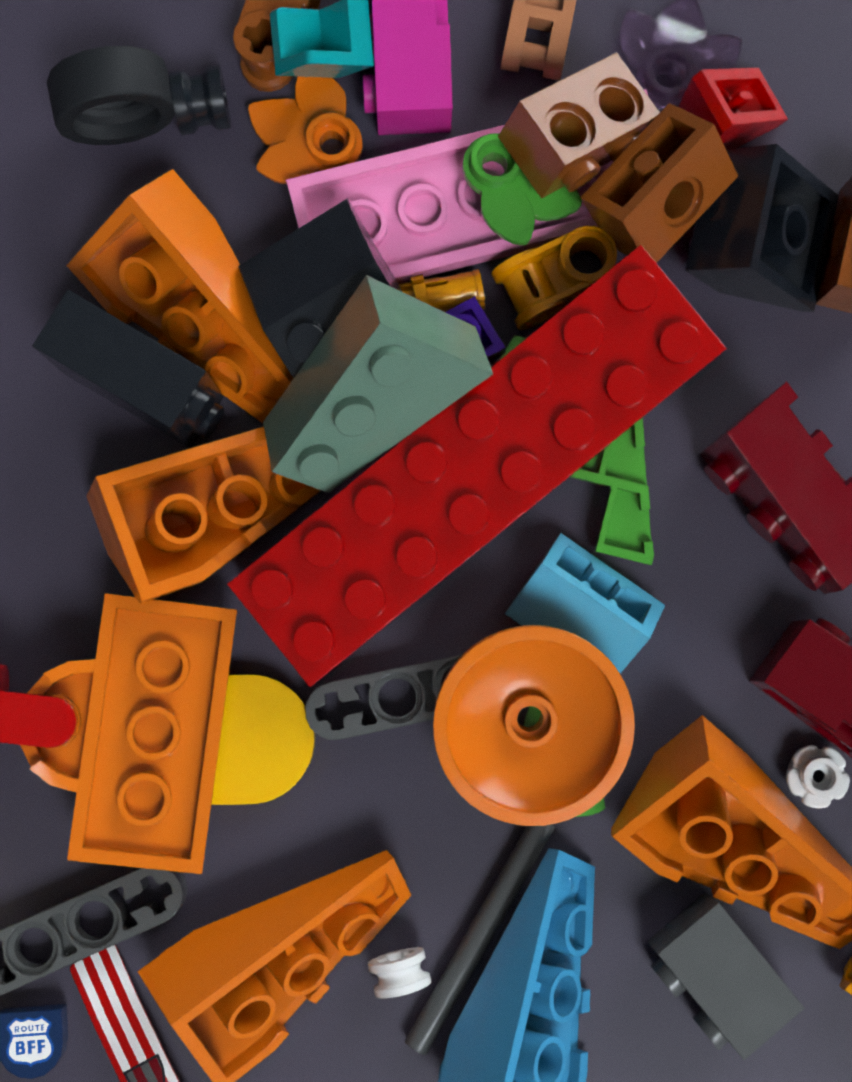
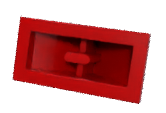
M759 68L702 69L691 78L678 106L713 123L726 150L736 149L779 127L788 120Z

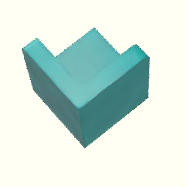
M341 0L320 10L279 7L270 12L276 76L341 78L374 66L368 0Z

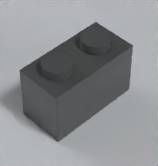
M703 893L647 941L660 957L650 967L676 998L686 990L702 1010L692 1018L718 1050L729 1042L741 1058L745 1060L805 1009L720 903L707 893Z

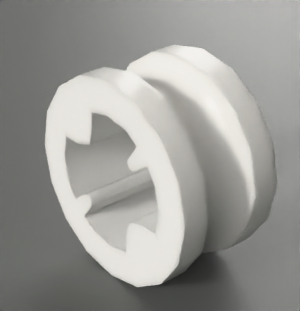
M424 948L400 949L380 955L368 962L369 973L376 974L379 980L373 987L376 998L384 999L407 995L431 984L430 973L423 971L420 966L421 962L426 959Z

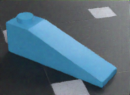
M548 848L449 1035L444 1059L439 1068L438 1082H586L588 1051L578 1049L579 1013L590 1012V989L581 988L580 978L581 956L586 954L592 946L595 866L561 850Z

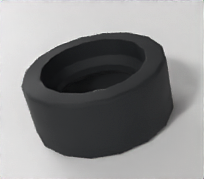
M103 46L83 50L61 60L50 70L47 79L55 126L61 136L76 143L118 145L138 141L161 131L171 123L175 115L170 80L163 58L147 49L133 46Z

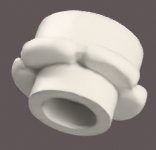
M807 745L800 748L792 756L786 771V783L790 792L795 796H800L804 805L816 809L828 807L833 799H841L849 788L850 777L844 770V767H846L844 757L840 752L829 746H825L822 749H818L815 745ZM817 770H821L824 774L821 782H815L813 779V774Z

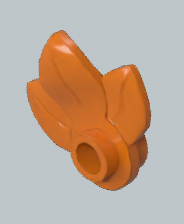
M297 77L295 99H270L249 104L248 111L255 133L269 147L259 159L256 166L257 171L274 182L287 184V179L358 162L363 150L361 132L358 126L350 118L346 117V94L339 83L333 78ZM329 139H337L344 145L340 152L332 155L323 152L321 147Z

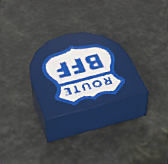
M67 1004L1 1009V1063L7 1071L19 1078L34 1079L47 1074L60 1062L67 1050Z

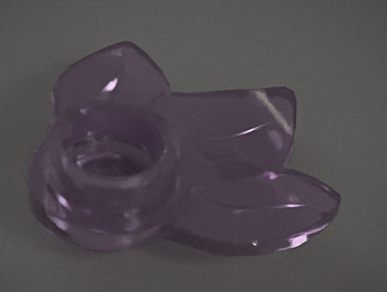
M676 0L659 14L656 21L640 11L629 9L624 17L619 33V44L622 54L637 70L636 80L643 89L647 90L649 98L656 108L664 109L669 103L678 107L691 78L700 70L734 68L742 45V39L735 35L717 34L707 36L704 18L697 0ZM659 74H667L674 79L676 85L672 88L664 87L656 81L655 77Z

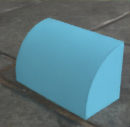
M560 533L505 614L521 626H551L569 631L586 639L597 647L621 674L651 638L665 604Z

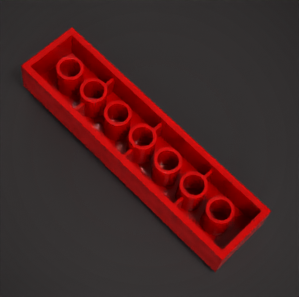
M640 245L491 367L493 375L404 438L227 585L308 686L311 687L705 368L727 348L643 246Z

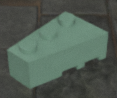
M366 275L263 421L272 472L324 492H331L493 375L476 326Z

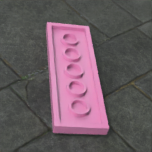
M505 125L286 180L298 228L348 198L398 284L410 282V277L423 274L425 278L515 255L531 248L540 247L576 228L586 225L598 226L582 201L580 209L567 217L551 221L535 219L532 237L525 246L512 244L502 239L489 228L481 214V195L472 190L467 184L463 175L462 164L465 152L473 141L488 134H500ZM494 161L487 162L482 166L486 173L493 176H500L504 173L503 167ZM613 161L601 166L600 172L590 182L577 190L580 197L607 170Z

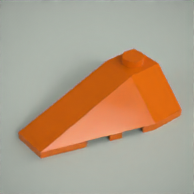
M174 169L130 194L66 265L110 315L127 325L134 321L158 338V343L206 370L223 396L261 423H263L292 382L293 377L262 329L238 266L240 263L219 224Z
M260 427L96 476L86 497L108 556L138 602L143 603L202 583L322 490L272 472L265 429Z
M701 715L654 753L611 828V836L655 873L675 882H678L681 877L695 881L711 888L712 895L716 899L731 905L736 899L769 912L772 922L839 950L852 941V867L745 751Z
M385 850L195 929L173 946L165 949L158 957L137 972L171 1027L212 1082H235L279 1047L289 1035L284 1026L289 1018L306 999L316 1004L330 989V986L325 981L326 976L344 956L360 954L411 897V893L394 857Z

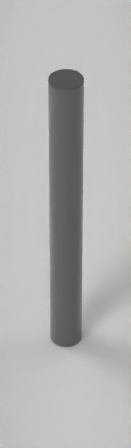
M554 825L526 826L404 1041L414 1051L422 1055H427L553 833Z

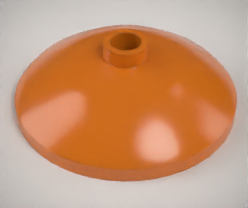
M523 625L498 631L483 638L464 652L449 670L440 687L433 716V735L439 762L456 791L480 812L494 819L522 826H545L570 820L586 812L601 801L617 783L627 765L635 731L634 711L630 694L622 676L613 663L586 639L560 628L542 625ZM528 706L538 708L541 714L539 721L531 727L522 726L517 722L519 712Z

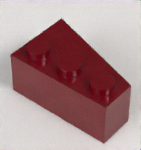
M786 381L750 409L700 453L701 457L708 463L704 470L712 483L720 491L729 496L734 493L750 510L746 515L747 520L763 539L769 543L777 541L790 555L792 560L789 562V567L806 587L813 591L819 588L823 594L843 591L852 583V477L845 480L823 455L833 447L824 432L816 429L809 435L790 409L789 405L799 397Z
M818 618L815 622L811 619L792 621L752 675L749 682L852 759V646L848 645L851 639L837 626L822 618Z

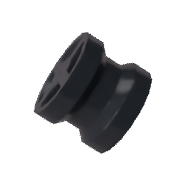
M220 65L206 67L200 75L189 76L184 71L169 73L174 111L181 136L195 134L200 126L212 125L217 130L231 128L227 93Z

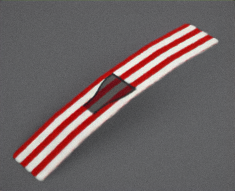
M113 945L71 965L70 972L119 1081L180 1082L138 997L117 946Z

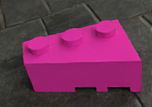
M372 0L370 27L375 74L363 75L365 114L377 113L378 135L451 133L453 104L450 24H448L447 0Z

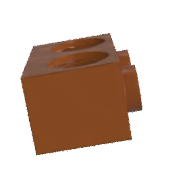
M616 52L520 100L498 135V138L542 199L564 186L568 192H574L586 185L600 172L601 166L610 161L614 162L660 112Z

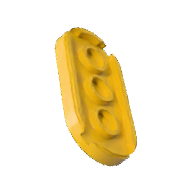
M229 675L212 805L259 804L276 799L297 784L311 763L316 736L306 719V705L296 692L277 679L262 675Z

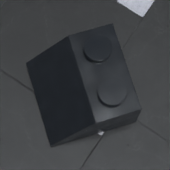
M778 144L726 150L738 177L696 221L693 237L688 245V260L685 271L719 293L801 312H814L839 195Z
M348 198L238 266L262 329L293 379L366 275L403 292Z

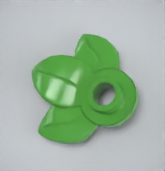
M494 133L479 137L470 144L465 152L462 164L463 175L470 188L481 195V214L483 220L502 239L512 244L525 246L532 237L535 219L539 221L558 220L580 209L582 200L578 191L568 192L565 186L541 199L498 138L499 134ZM494 161L503 167L504 173L500 176H493L486 173L482 166L487 162Z

